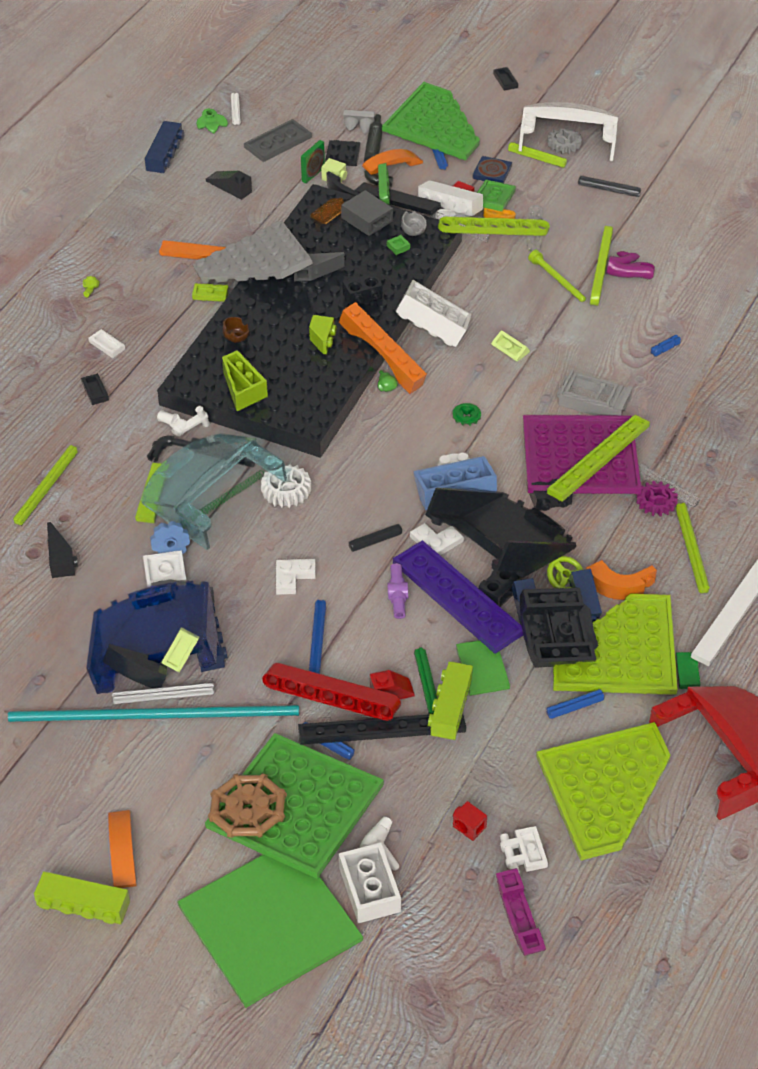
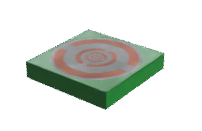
M319 140L301 155L303 183L307 184L322 171L321 167L325 164L324 141Z

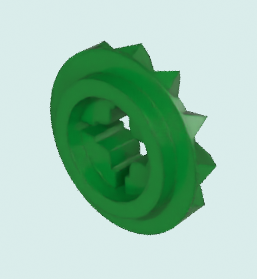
M462 403L453 409V419H455L456 423H461L462 426L465 424L471 426L472 423L477 424L478 420H481V410L474 404Z

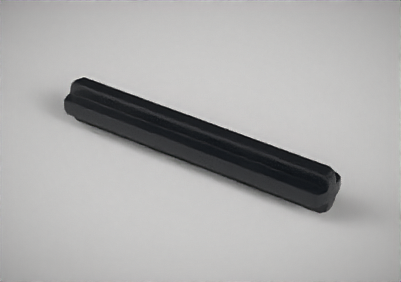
M580 176L578 180L579 185L635 197H639L641 193L640 187L586 176Z

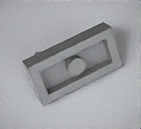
M344 110L345 126L351 131L357 124H360L362 132L367 134L370 124L375 120V112Z

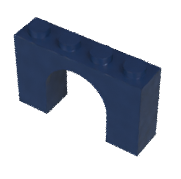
M591 569L571 572L569 577L570 587L580 588L583 603L590 609L593 623L600 618L602 611ZM533 578L514 581L511 588L521 626L520 594L523 589H536Z

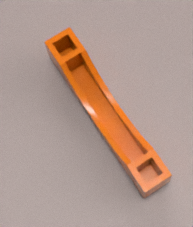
M356 302L342 311L339 323L351 335L362 338L382 355L393 371L398 383L409 394L423 386L427 373Z

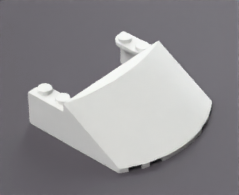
M545 102L524 107L518 151H522L524 133L534 132L536 117L604 124L602 138L604 141L611 143L610 161H613L618 122L616 115L596 107L568 102Z

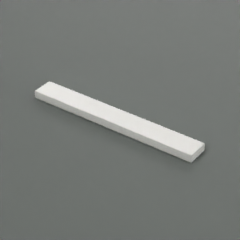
M758 559L692 652V659L710 666L758 596Z

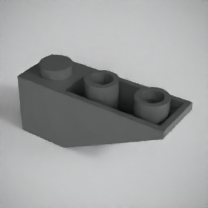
M344 252L308 254L313 264L295 272L294 281L314 280L343 268Z

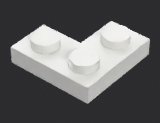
M424 523L410 531V537L416 543L423 540L439 555L446 553L464 541V537L453 526L436 534Z
M315 559L276 560V595L296 594V579H315Z

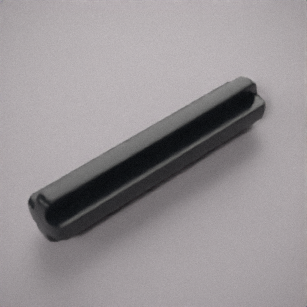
M395 524L349 541V548L354 552L401 535L402 528L400 524Z

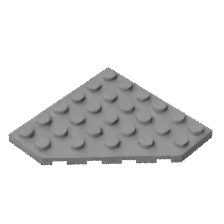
M277 221L265 229L258 230L251 236L242 238L241 241L235 244H229L221 251H215L210 256L197 260L192 265L202 282L207 283L210 279H216V282H227L230 278H235L236 281H247L250 277H255L256 280H268L269 276L283 279L313 264V262L283 221Z

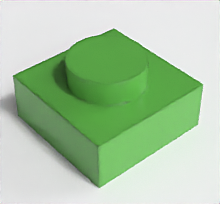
M402 235L388 240L387 247L395 255L410 250V243Z

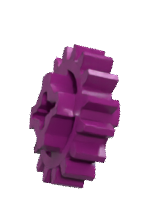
M652 481L651 485L646 482L645 487L641 486V494H637L636 503L640 504L639 509H645V514L651 512V515L654 516L657 513L662 517V513L669 515V511H674L678 502V493H675V488L669 489L670 484L664 486L662 481L659 484Z

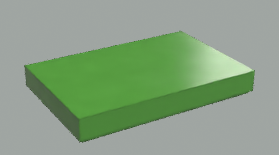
M485 180L477 193L483 194V208L503 211L515 193L516 186Z
M480 640L456 644L460 663L473 666L472 681L469 689L470 696L510 689V683L500 651L494 654Z

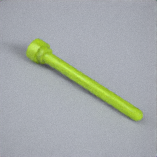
M535 249L529 254L528 260L530 262L540 265L580 302L586 300V297L543 260L541 252Z

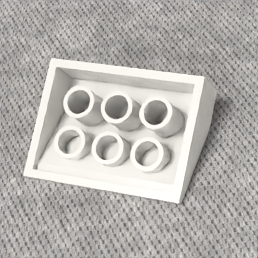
M414 280L410 283L396 310L401 318L413 321L415 326L423 327L428 330L430 335L438 336L447 345L455 347L466 332L472 315Z

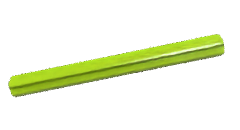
M68 446L14 516L15 524L22 525L78 453L77 447Z
M678 503L676 505V512L698 591L701 594L708 593L710 587L688 509L685 503Z

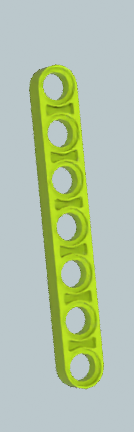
M445 216L440 218L438 228L445 233L545 236L548 234L550 224L545 220Z
M613 226L604 227L590 305L599 306Z

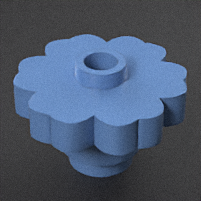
M174 521L168 524L160 523L154 528V535L150 537L152 550L157 551L158 554L182 550L183 554L187 550L186 546L190 544L188 530L183 529L181 523Z

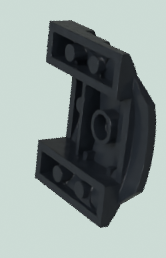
M580 588L523 589L520 594L521 623L527 651L534 667H555V665L595 662V649L599 645L593 628L591 611L583 603Z

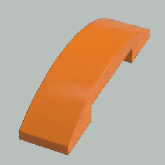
M393 149L371 157L363 163L362 167L372 175L378 173L379 164L387 163V166L406 162L409 166L423 164V160L412 151Z
M130 810L109 812L108 823L113 884L117 888L136 886Z

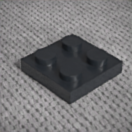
M329 140L325 162L330 158L345 163L346 166H357L360 142Z

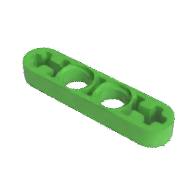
M387 163L379 164V197L381 201L390 205Z

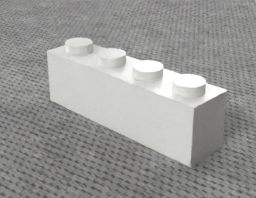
M431 180L418 186V197L440 202L441 208L473 216L483 210V194Z

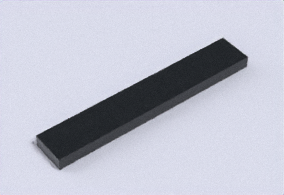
M363 182L355 189L358 193L366 190L380 199L379 186ZM389 189L390 205L431 216L441 208L440 202Z

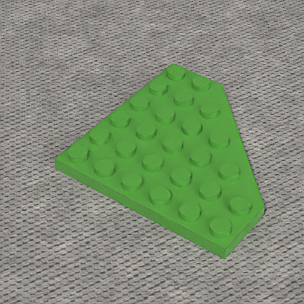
M423 82L382 125V131L424 145L430 149H438L440 152L463 160H467L480 143V139L474 134L471 124H468L464 112H461L457 100L453 99L452 92Z

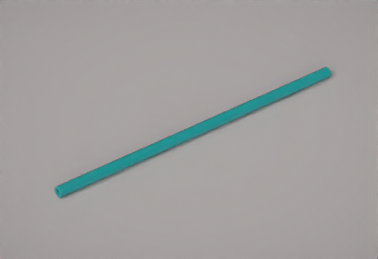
M299 705L9 711L8 722L299 716Z

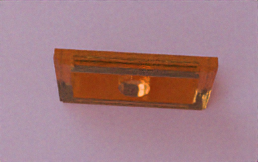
M330 199L312 212L310 217L322 224H327L341 213V205L344 203L343 199Z

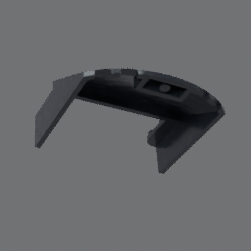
M435 488L425 514L435 525L442 526L443 523L456 527L494 556L496 559H493L491 563V568L494 571H509L516 573L521 578L528 576L576 548V543L571 542L572 536L565 535V529L556 521L534 507L532 509L524 507L525 502L520 499L517 503L508 499L509 494L504 492Z

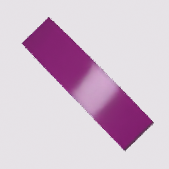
M515 868L496 873L505 912L521 952L525 956L545 951L546 947L540 930L536 928L518 869Z

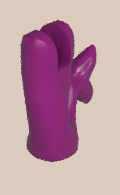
M619 251L617 252L619 257L610 256L606 272L609 275L652 279L654 276L655 266L648 262L631 263L640 257L637 253Z

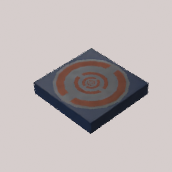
M482 156L473 173V179L504 183L511 170L512 162Z

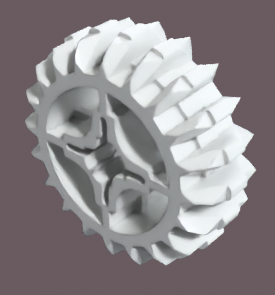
M291 463L288 466L284 464L280 467L275 465L274 469L269 468V471L264 473V477L261 480V491L264 499H267L268 503H273L274 507L280 505L281 508L283 506L290 508L291 505L297 507L298 502L303 503L304 499H308L311 491V480L308 472H305L304 468L299 469L298 465L294 467Z

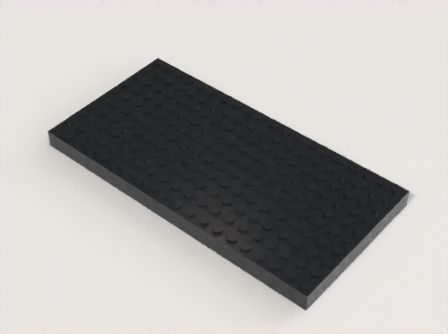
M312 184L284 221V224L307 254L344 252V267L310 281H294V273L283 279L269 276L268 280H256L255 277H250L247 281H239L158 388L159 406L193 417L197 415L196 407L201 406L204 412L208 414L209 422L321 458L385 360L371 344L362 338L351 335L339 323L342 311L349 307L348 302L343 296V281L371 273L376 274L383 285V298L360 304L359 306L397 342L410 322L409 319L401 318L396 312L410 283L414 280L431 289L462 242V233L442 232L438 228L439 219L422 215L426 219L427 226L425 231L421 235L410 236L403 231L401 219L406 211L408 213L412 212L391 206L393 208V221L368 236L341 218V205L355 197L354 195ZM402 235L410 243V250L395 255L387 247V241ZM313 315L333 317L334 325L337 326L336 335L332 336V347H329L327 354H323L310 340L309 326ZM239 317L244 325L248 324L249 336L245 341L234 343L224 337L223 321L226 318ZM236 350L267 381L268 397L239 411L235 408L223 373L222 357Z

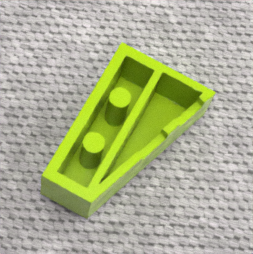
M238 350L222 357L223 373L237 411L268 397L267 381Z

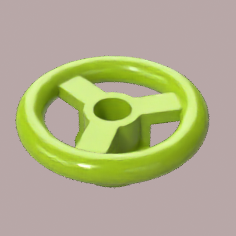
M562 556L548 565L547 577L554 588H571L565 587L569 583L571 572L583 570V568L575 559ZM560 562H568L577 570L570 571L564 568ZM554 567L558 570L555 578L553 577Z

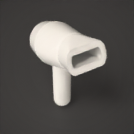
M384 816L365 835L360 848L381 842L390 868L395 871L398 870L399 864L384 844L392 821Z

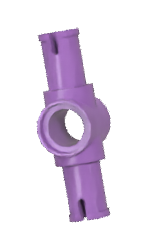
M396 563L390 566L391 579L387 584L388 600H391L393 604L394 617L402 619L406 616L405 602L408 599V583L403 579L401 564Z

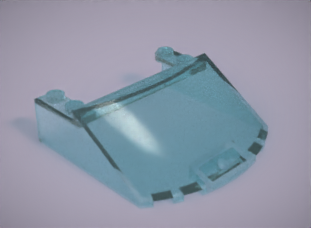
M222 433L211 435L190 443L163 462L148 481L141 502L168 523L171 521L181 523L183 529L188 530L189 538L208 550L210 544L207 531L211 528V520L206 514L200 512L190 503L245 456L283 482L287 481L285 464L283 460L257 444L256 438Z

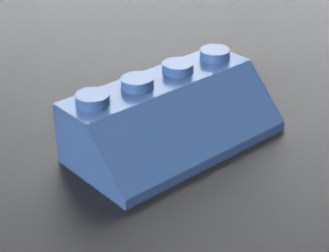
M485 456L413 471L419 498L425 510L428 509L435 488L497 491V476Z

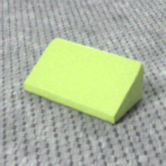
M502 330L491 343V345L515 361H519L530 352L525 345Z

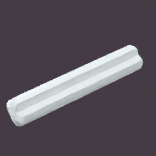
M232 93V123L239 125L241 123L239 94Z

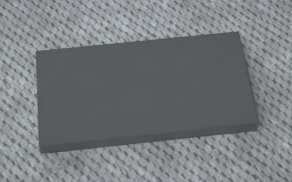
M291 119L245 142L244 148L259 160L265 162L312 138V133L294 119Z

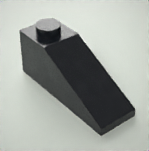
M216 171L206 178V182L240 200L252 193L251 176L241 171Z
M47 522L49 566L52 578L75 576V567H78L77 556H73L71 546L51 522Z

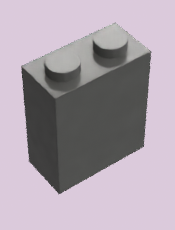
M365 190L341 205V218L370 236L393 221V208Z

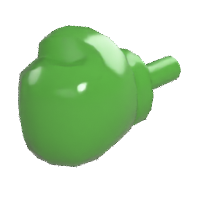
M380 370L377 384L378 389L385 392L396 389L398 383L395 377L390 375V373H384L383 370Z

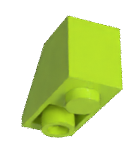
M313 315L309 326L310 340L323 354H327L329 347H332V336L336 335L337 326L334 325L333 317Z

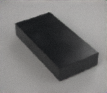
M508 67L493 70L495 78L504 91L518 88V82Z
M98 373L81 378L82 385L92 405L109 401V396Z

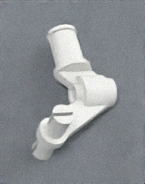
M201 406L196 407L197 415L188 421L180 419V416L176 413L171 414L164 410L159 411L157 415L158 421L169 424L172 427V433L179 437L202 423L203 427L210 425L208 414L204 412Z

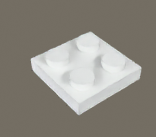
M182 550L143 556L148 590L152 589L151 583L170 579L186 582Z

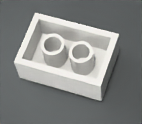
M381 842L339 853V869L358 923L401 912V896Z

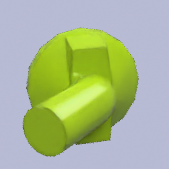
M88 276L86 279H83V287L86 289L83 293L85 297H89L94 288L99 287L100 281L96 280V277Z

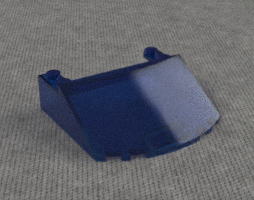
M187 581L186 585H177L176 582L151 586L128 594L129 598L123 601H111L112 606L103 611L101 608L94 611L86 669L97 694L110 693L115 689V678L118 672L102 662L109 644L147 654L148 660L161 663L182 627L199 636L190 655L199 653L198 660L203 668L216 664L219 641L209 582L202 581L201 585L194 584L193 581Z

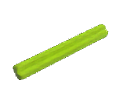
M510 142L508 146L510 152L564 168L567 164L566 158L522 145V151H518L519 144Z

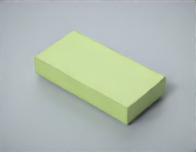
M181 627L164 656L162 664L180 672L196 645L199 636Z

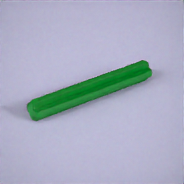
M419 647L415 649L414 655L428 713L434 714V711H432L434 699L438 698L426 650Z

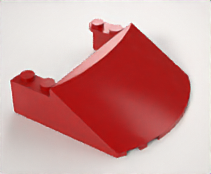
M736 686L688 687L687 692L652 707L649 723L655 722L656 726L659 727L698 709L747 771L731 780L722 782L718 786L716 794L720 803L716 817L718 820H722L758 803V697Z

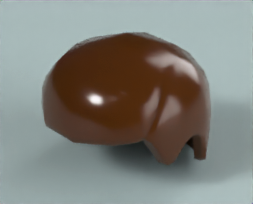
M239 317L226 318L223 321V335L227 340L234 343L245 341L249 336L248 324L244 325Z

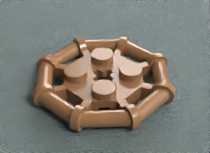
M234 774L230 780L218 789H213L210 793L212 799L210 813L208 814L209 821L219 826L229 838L234 836L263 837L266 831L285 819L284 805L287 793L285 789L278 787L271 781L267 774ZM234 786L237 787V789L230 795H225V793L232 789ZM265 786L273 794L267 795L262 789ZM220 802L226 804L225 810L219 811ZM276 802V809L274 811L270 810V804ZM246 804H251L252 808L250 809L248 807H243ZM228 818L233 825H230L224 819ZM243 824H249V827H244Z

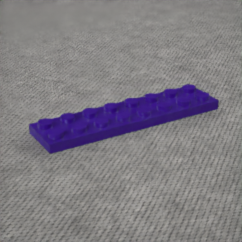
M423 540L393 558V564H401L402 572L494 654L523 636L522 626Z

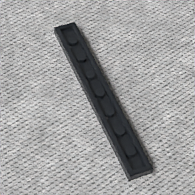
M430 714L393 717L388 721L374 718L298 724L300 745L431 735V727L428 726ZM463 714L459 725L458 733L466 732V723Z

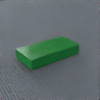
M676 652L679 689L700 687L701 685L698 661L691 658L692 652Z

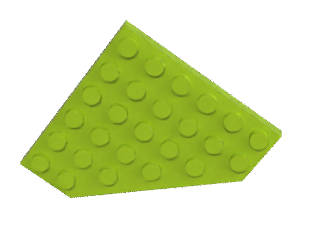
M658 594L628 595L620 605H615L606 612L603 618L593 622L595 636L599 645L595 649V662H576L575 664H560L553 667V691L592 692L600 689L602 692L677 695L671 596Z
M655 722L536 752L537 760L580 861L620 851L624 847L671 756Z

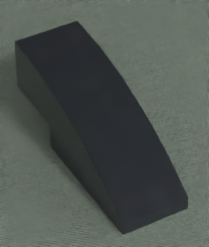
M112 644L108 645L102 662L123 676L150 688L162 687L167 676L166 665L148 660L147 654Z

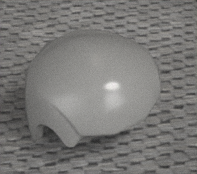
M406 211L403 214L401 227L406 234L417 236L425 231L427 226L426 219L416 211L412 213Z

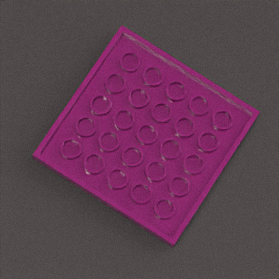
M523 415L527 492L533 493V490L547 491V488L551 485H532L531 483L540 481L550 482L553 479H559L632 416ZM635 439L575 490L573 494H641L642 488Z

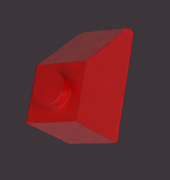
M391 670L370 674V688L394 694L399 699L415 696L408 677Z

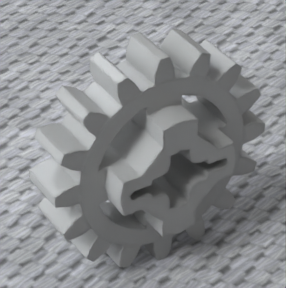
M565 127V129L559 128L558 131L554 129L553 132H550L547 143L551 150H556V153L561 151L562 154H570V151L576 152V149H580L582 139L581 135H578V131L573 132V129L567 130Z

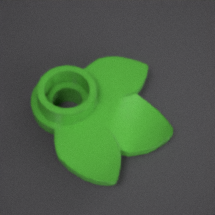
M208 108L203 110L202 116L197 119L196 124L198 129L206 127L211 133L215 134L219 126L227 127L228 122L223 115L217 114L214 109Z

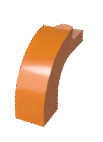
M603 560L586 567V569H591L596 591L605 597L617 600H625L630 594H644L645 587H650L655 583L657 570L652 565L637 573L622 575L612 571Z

